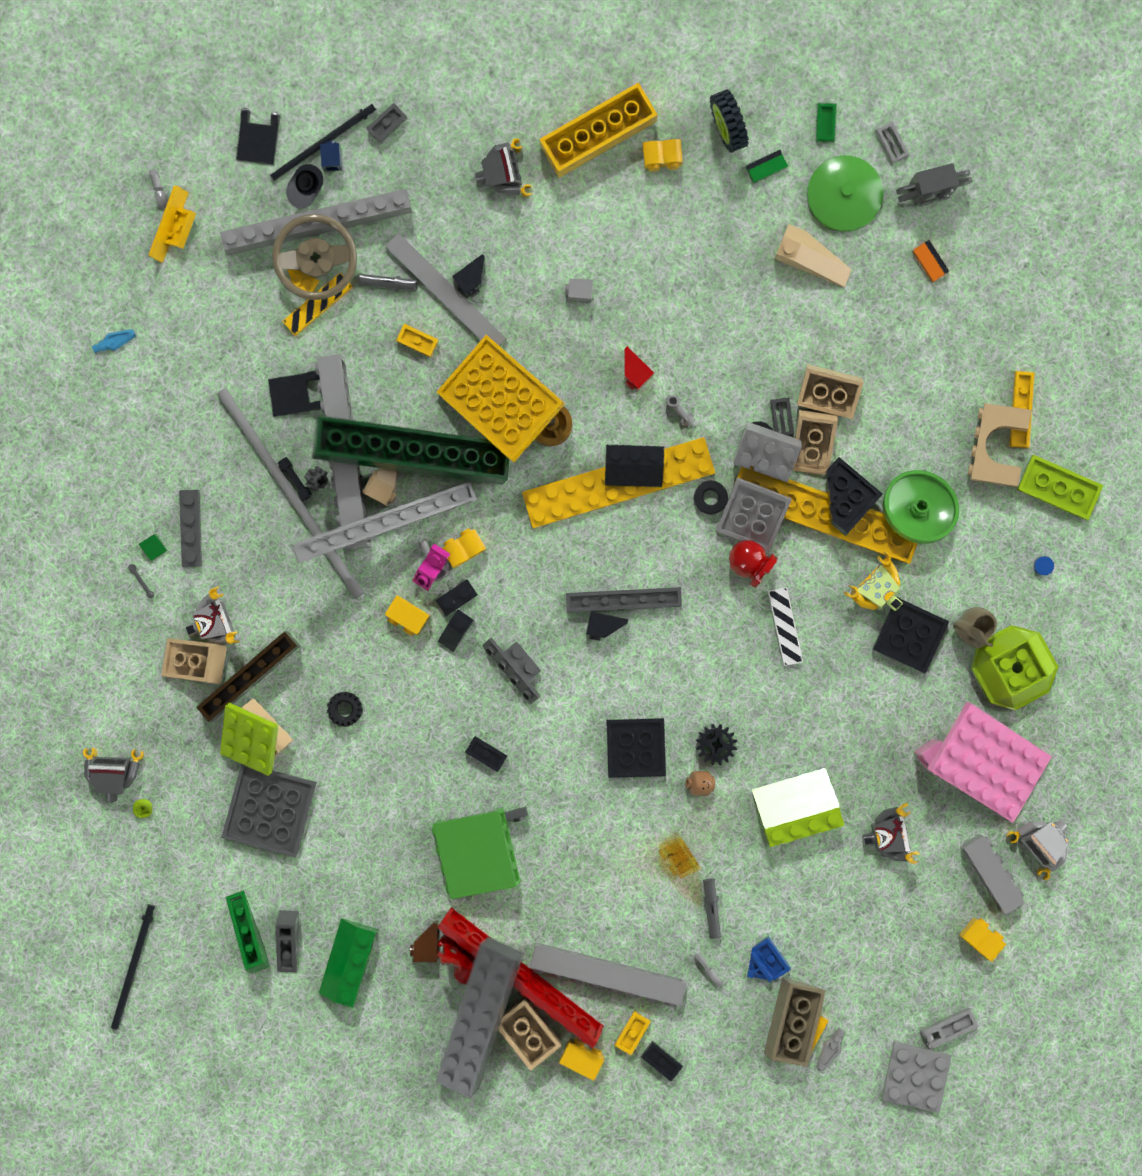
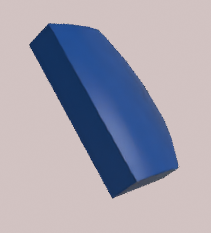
M769 936L752 947L747 977H756L772 982V980H776L791 970L790 965Z

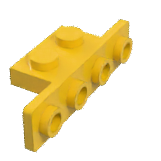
M176 185L173 186L149 252V257L161 263L164 262L169 246L184 249L196 216L195 212L183 209L188 192Z

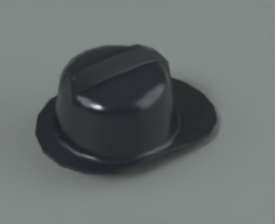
M312 164L300 166L288 183L286 196L294 207L306 208L310 206L321 190L324 177L322 171L317 166Z

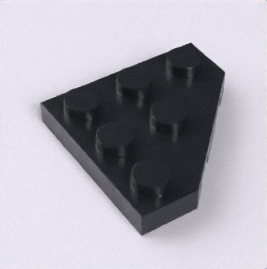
M838 457L825 474L831 524L846 536L883 493Z

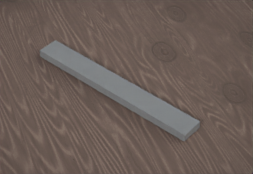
M399 233L385 246L480 340L485 335H488L499 346L507 340Z

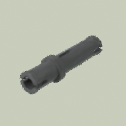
M362 273L359 275L360 286L394 289V291L408 290L416 292L417 290L416 279L411 280L400 278V276L394 278Z
M704 879L705 897H703V902H706L709 938H720L721 932L717 905L719 897L716 895L715 879Z

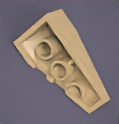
M790 224L787 226L774 258L842 287H845L852 270L807 231Z
M382 468L379 471L374 470L362 493L385 506H388L389 503L392 504L397 496L395 491L399 471Z

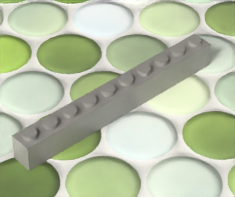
M402 189L221 231L220 234L224 251L228 255L274 245L281 229L293 219L303 215L319 214L328 216L338 221L345 228L413 212L407 189ZM320 222L304 223L291 230L283 243L336 231V229Z

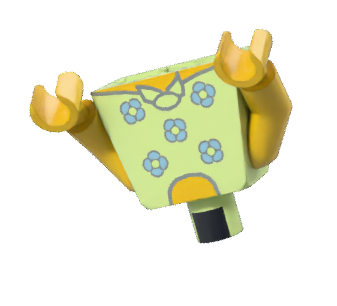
M885 551L886 558L884 560L877 556V560L883 563V565L880 564L857 588L848 585L852 590L850 594L844 591V595L851 597L861 608L882 610L886 605H889L896 611L903 604L896 597L900 591L899 586L901 584L898 571L891 561V555Z

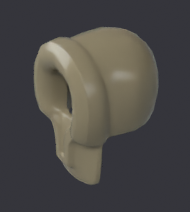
M981 607L970 608L953 624L954 631L968 645L974 648H981L984 645L993 647V644L987 642V640L996 631L997 620L989 610Z

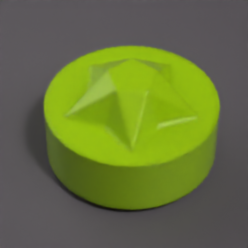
M147 799L136 800L133 804V814L138 818H147L152 814L153 805Z

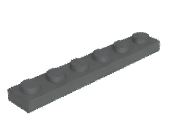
M681 587L566 593L567 612L682 607Z

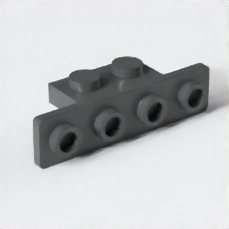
M493 638L487 640L483 644L487 655L494 659L498 668L504 671L509 677L510 682L522 693L525 700L529 701L530 704L535 702L540 695L529 681L541 672L539 667L518 642H515L503 652Z

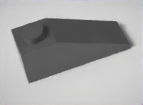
M279 910L275 924L277 971L297 972L299 911Z

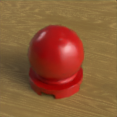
M753 540L738 542L732 547L729 554L730 568L737 575L743 578H750L749 584L755 589L762 582L763 576L770 572L778 559L774 554L766 556L764 548Z

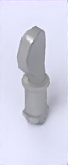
M151 169L149 175L152 179L153 189L157 190L156 202L159 207L166 208L169 200L168 196L161 190L163 186L161 185L158 172L155 169Z
M696 953L694 956L703 965L706 971L705 974L709 976L717 987H721L723 981L713 971L712 967L708 968L705 957Z

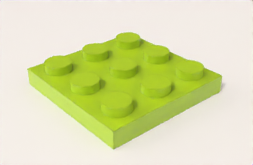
M229 703L225 706L220 754L269 776L273 772L279 725Z

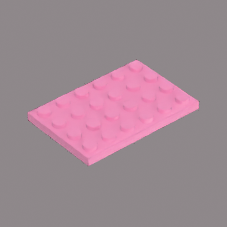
M966 702L927 770L1014 823L1052 756L978 707Z

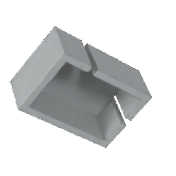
M747 422L736 448L733 464L748 469L753 466V470L788 482L794 468V463H796L802 448L801 440Z

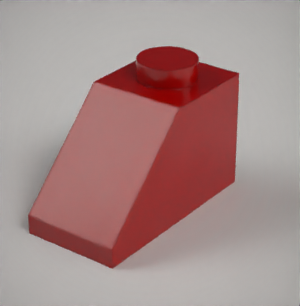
M627 346L624 349V379L626 380L624 383L632 391L635 389L638 392L654 376V372Z

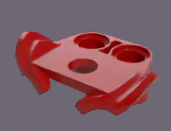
M442 935L437 946L441 947L444 944V953L438 952L437 957L441 959L443 964H453L454 978L459 983L467 985L475 958L466 949L459 947L452 938Z

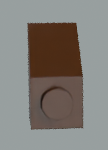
M435 920L415 939L414 945H410V957H413V962L438 961V920Z

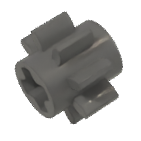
M315 466V469H308L304 476L307 481L305 485L314 491H318V488L324 489L329 481L326 476L328 472L318 466Z

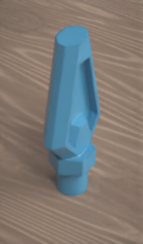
M133 329L108 333L104 340L93 345L92 349L94 353L106 351L107 349L116 351L136 337Z

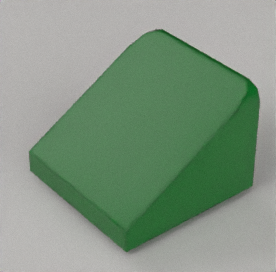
M153 534L139 543V546L151 561L168 551L157 534Z

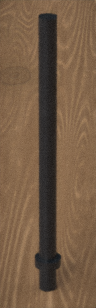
M370 104L365 109L361 108L358 110V114L270 174L271 178L274 181L320 150V144H325L326 141H333L361 120L368 119L367 116L376 111L374 105Z
M152 904L147 905L145 915H142L141 918L143 922L111 1024V1028L115 1030L119 1028L150 922H153L154 919L152 916L155 906Z

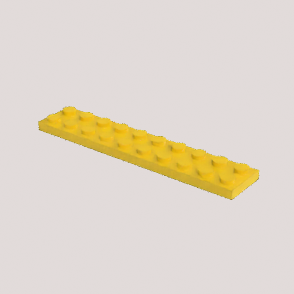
M705 437L664 449L662 487L605 486V467L523 491L522 495L532 528L534 529L715 474Z
M753 466L750 469L740 467L738 478L791 498L784 519L886 556L885 551L895 560L906 564L911 563L917 543L899 536L890 527L883 513L870 509L845 536L831 524L828 493L790 479L788 482L756 472L753 470Z

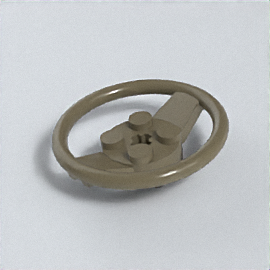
M308 214L293 219L281 229L274 242L272 260L277 277L290 292L305 299L321 300L338 294L349 284L356 270L357 251L351 235L338 221L324 215ZM308 222H320L333 227L341 234L347 244L330 245L322 239L311 238L301 243L298 249L280 253L282 243L288 233L295 227ZM315 252H317V255H321L318 263H314V260H311V256H314ZM349 262L343 279L333 288L322 292H309L298 288L289 281L283 272V269L302 270L303 273L309 276L321 277L327 275L333 266Z

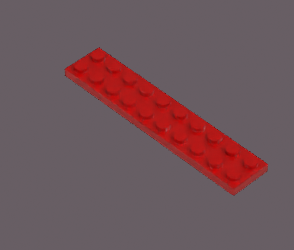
M452 907L437 927L445 936L452 938L459 947L470 952L475 959L480 944L490 937ZM521 961L513 987L522 996L529 998L536 1007L547 1012L553 1020L561 1023L568 1032L574 1033L584 1044L593 1048L599 1040L604 1025Z

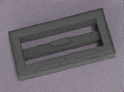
M790 398L770 400L774 431L779 433L775 403H778L781 434L794 436ZM782 402L786 403L789 432H786Z

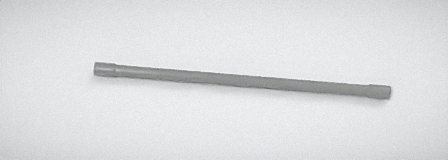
M227 388L217 393L218 397L230 411L313 536L322 534V530L244 417ZM336 551L326 553L345 581L353 597L356 599L365 592L351 575Z

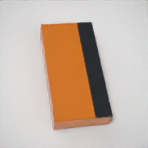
M930 240L912 250L932 283L950 272Z

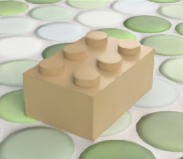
M522 997L504 1012L499 1031L530 1071L561 1047L560 1038L527 997Z

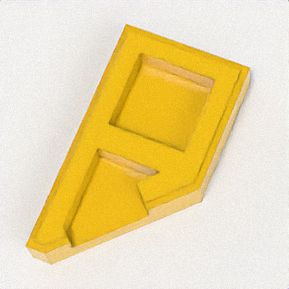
M287 269L291 283L302 290L315 291L319 283L318 279L300 270Z

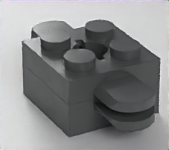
M951 163L916 172L909 185L896 190L897 195H901L898 197V201L904 202L913 199L915 205L920 203L921 206L932 203V200L939 199V201L947 200L957 187L973 182L972 177H968L971 174L970 170L956 173L954 164Z

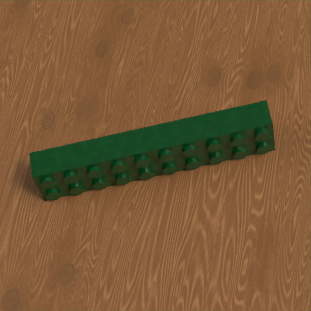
M318 415L315 422L312 459L501 485L508 480L509 458L488 439Z

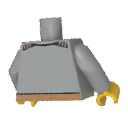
M1042 820L1029 822L1018 828L1017 832L1009 831L1006 836L1010 834L1016 835V838L1010 841V843H1016L1019 837L1022 836L1020 840L1043 866L1038 868L1037 875L1046 872V875L1042 878L1043 880H1048L1050 872H1054L1066 861L1069 840L1064 835V832L1068 827L1062 821H1058L1056 824L1052 821L1044 822Z

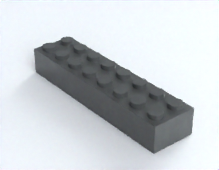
M488 937L480 944L436 1079L437 1083L468 1098H471L478 1091L524 952L491 937Z

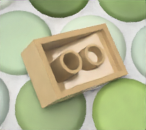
M799 409L795 438L801 440L802 448L796 463H794L793 471L826 475L825 472L830 467L838 423L837 415Z
M167 638L161 676L221 684L227 646Z

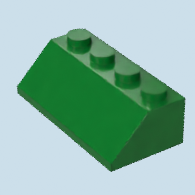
M341 918L319 994L334 1003L351 1008L355 1006L378 929Z

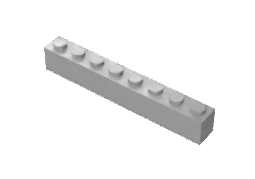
M538 942L535 944L530 964L533 972L539 974L548 972L552 973V976L555 978L563 979L564 976L571 978V981L582 984V981L590 983L589 986L594 988H601L603 986L614 993L623 991L627 992V995L630 997L638 998V996L646 997L647 1001L657 1003V1000L663 1001L669 1007L682 1005L687 984L684 979Z

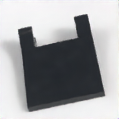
M242 108L236 160L274 165L280 114L278 112L271 113V125L249 123L251 111L248 108Z
M316 371L268 379L273 417L321 410L320 401L310 403L307 381L320 379Z

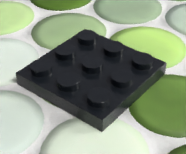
M898 598L903 604L896 611L890 608L872 650L926 674L949 621Z
M664 718L606 720L608 778L666 776Z

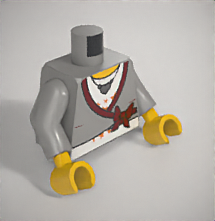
M219 586L209 590V594L196 607V612L192 614L195 622L186 625L187 633L189 636L199 633L201 639L207 640L208 643L227 645L239 643V640L234 639V635L238 634V632H235L224 601L223 599H218L223 597L224 594L217 593V589L220 588Z

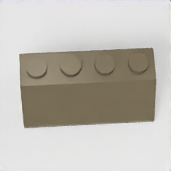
M782 977L764 1054L774 1061L808 1067L826 990L801 981Z

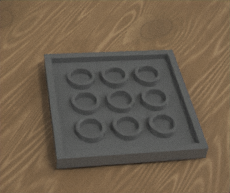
M241 764L221 838L297 857L317 782L274 770L267 776Z

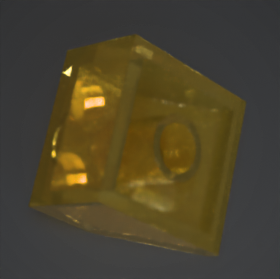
M678 832L659 844L661 849L658 852L663 860L668 859L671 863L669 869L674 877L678 875L682 879L701 869Z

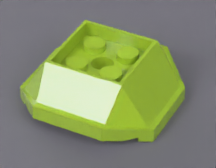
M1010 625L993 634L987 640V642L993 644V647L984 645L981 648H975L971 670L989 703L1016 711L1050 692L1059 666L1040 632ZM1015 662L1019 665L1017 673H1014L1012 670V665Z

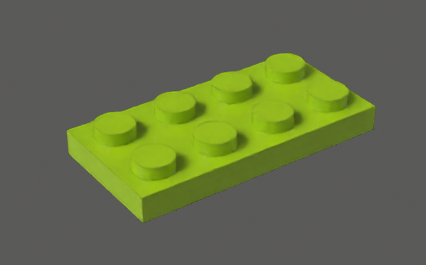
M1033 454L1028 461L1016 490L1087 521L1092 514L1104 485Z

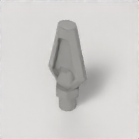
M838 1028L830 1039L824 1041L817 1062L819 1069L824 1071L841 1052L840 1043L846 1032L842 1028Z

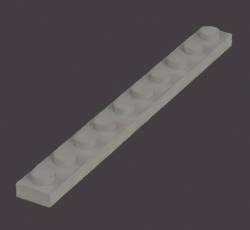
M467 482L292 544L291 547L297 563H301L476 500V496L471 483Z

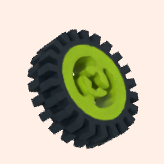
M728 89L711 95L710 108L713 111L711 113L726 149L732 153L747 147L749 144L748 131L745 128L744 117L740 113L741 109L737 106L734 95Z

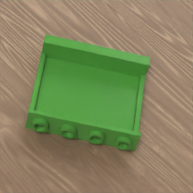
M503 807L496 808L490 812L445 821L440 819L433 823L432 834L437 841L436 850L438 856L441 857V872L445 875V888L447 894L450 895V899L514 888L521 883Z

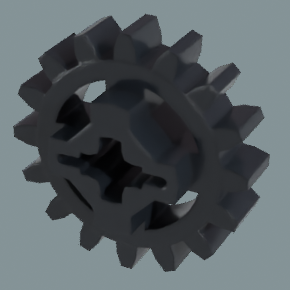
M711 724V729L705 726V733H698L701 739L695 740L700 743L699 746L695 747L696 750H701L698 756H705L704 762L711 760V765H714L715 761L722 765V760L728 763L727 757H734V754L731 752L732 750H737L733 746V743H736L737 740L731 738L734 732L728 733V727H725L723 730L722 724H719L717 728H715L714 724ZM715 732L712 738L705 739L708 734ZM722 733L726 735L729 743L723 741ZM718 738V742L721 743V747H717V749L714 750V746H712L711 744L712 742H716V739ZM704 746H708L711 750L710 756L705 752ZM727 750L723 756L718 757L721 751Z

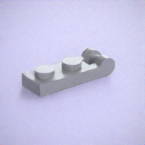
M968 1007L931 1026L921 1029L920 1032L927 1040L928 1049H933L979 1026L971 1009ZM938 1032L939 1037L934 1038L933 1033Z

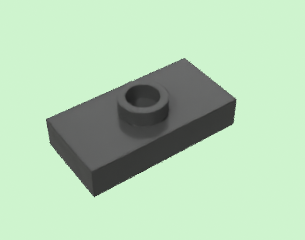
M393 103L366 129L381 144L407 120V116Z

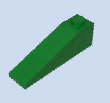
M245 891L227 896L226 901L245 970L253 974L269 968L266 950Z

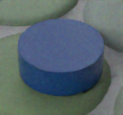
M1047 556L1039 557L1034 562V570L1039 575H1049L1054 570V562Z

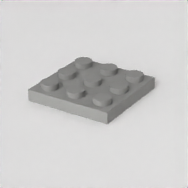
M737 477L716 531L740 541L753 540L759 543L764 550L770 552L790 505L791 498Z
M894 1041L881 1099L940 1113L952 1055Z

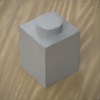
M570 278L569 284L565 285V295L568 296V301L591 302L593 280Z

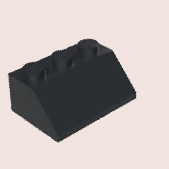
M606 444L605 486L662 487L664 446Z

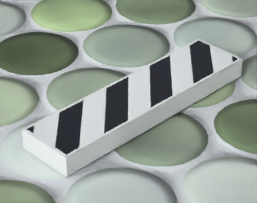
M787 587L768 591L783 666L801 663L803 659Z

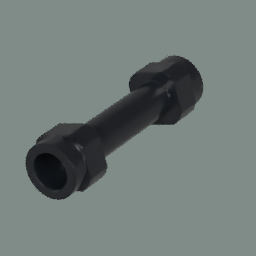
M288 457L281 459L278 465L292 480L299 491L298 495L303 501L310 498L313 494L308 487L303 485L291 467L293 464Z

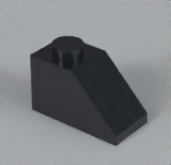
M483 254L452 276L453 281L466 298L469 296L473 298L480 293L486 263Z
M457 609L438 642L454 652L475 620Z
M590 612L586 634L590 635L589 639L600 641L601 638H606L626 625L629 619Z

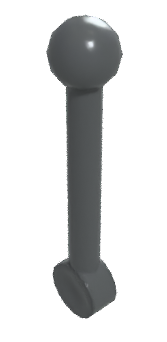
M130 564L128 566L129 571L133 572L147 592V597L152 598L154 592L150 591L136 571V566Z

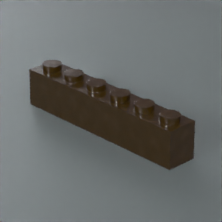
M284 631L196 708L208 722H213L225 712L227 704H234L296 651L300 644L288 631Z

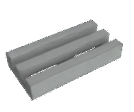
M893 122L875 130L892 165L909 157L910 154ZM888 128L891 129L900 149L902 150V155H900L893 139L891 138L887 130ZM882 131L884 132V134H885V136H886L888 142L890 143V145H891V147H892V149H893V151H894V153H895V155H896V158H895L894 155L892 154V152H891V150H890V148H889V146H888V144H887V142H886V140H885V138H884V136H883V134H882Z

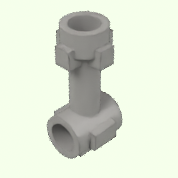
M677 395L666 397L665 406L668 409H674L682 419L680 421L682 426L684 425L687 428L695 421L692 413L687 414L679 405V397Z

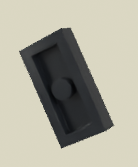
M467 579L438 598L436 602L445 616H448L478 596V594Z
M474 736L465 751L466 754L496 772L499 771L508 756L477 736Z
M653 1040L640 1055L643 1060L671 1082L683 1068V1064Z

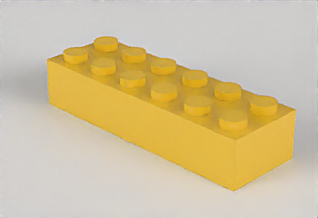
M638 82L540 138V147L556 175L560 178L657 122L658 114Z

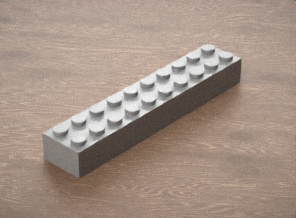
M340 354L317 357L318 363H315V370L320 378V382L317 384L319 394H322L323 401H320L322 413L327 417L353 420L345 360ZM328 461L330 470L334 473V477H331V483L337 496H334V504L339 510V515H337L338 527L368 518L365 496L362 493L364 489L360 465ZM371 538L348 545L344 549L353 551L372 548Z

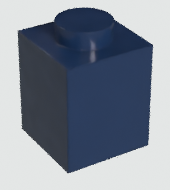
M326 141L325 144H320L321 167L323 171H343L342 148L340 144L335 141Z

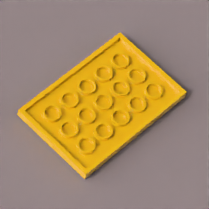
M488 335L483 337L436 392L512 462L519 458L565 405L559 397Z

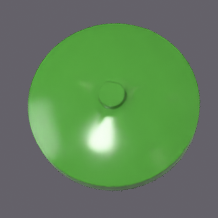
M836 156L823 162L812 174L807 187V201L814 217L825 227L840 232L855 231L869 224L879 212L883 201V185L876 170L866 161L854 156Z
M912 470L898 475L889 484L883 496V512L888 524L899 536L914 543L930 544L942 540L954 529L959 518V502L954 490L944 479L928 471Z

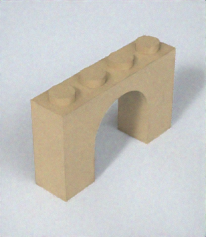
M985 403L983 408H979L978 419H981L980 427L976 426L974 438H978L977 445H973L971 452L974 462L969 464L968 476H971L970 481L1013 488L1018 487L1021 467L999 464L993 461L986 451V439L992 432L998 429L1027 432L1032 410Z

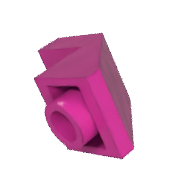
M433 544L426 559L417 569L412 581L429 591L445 566L450 553Z

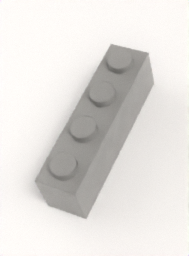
M979 834L960 846L1001 913L1006 915L1025 903L1022 898L1024 896L1022 890L1013 884L1012 880L1014 878L1008 869L1005 870L1002 863L1004 862L998 853L995 854L991 848L993 844L987 836L984 837Z

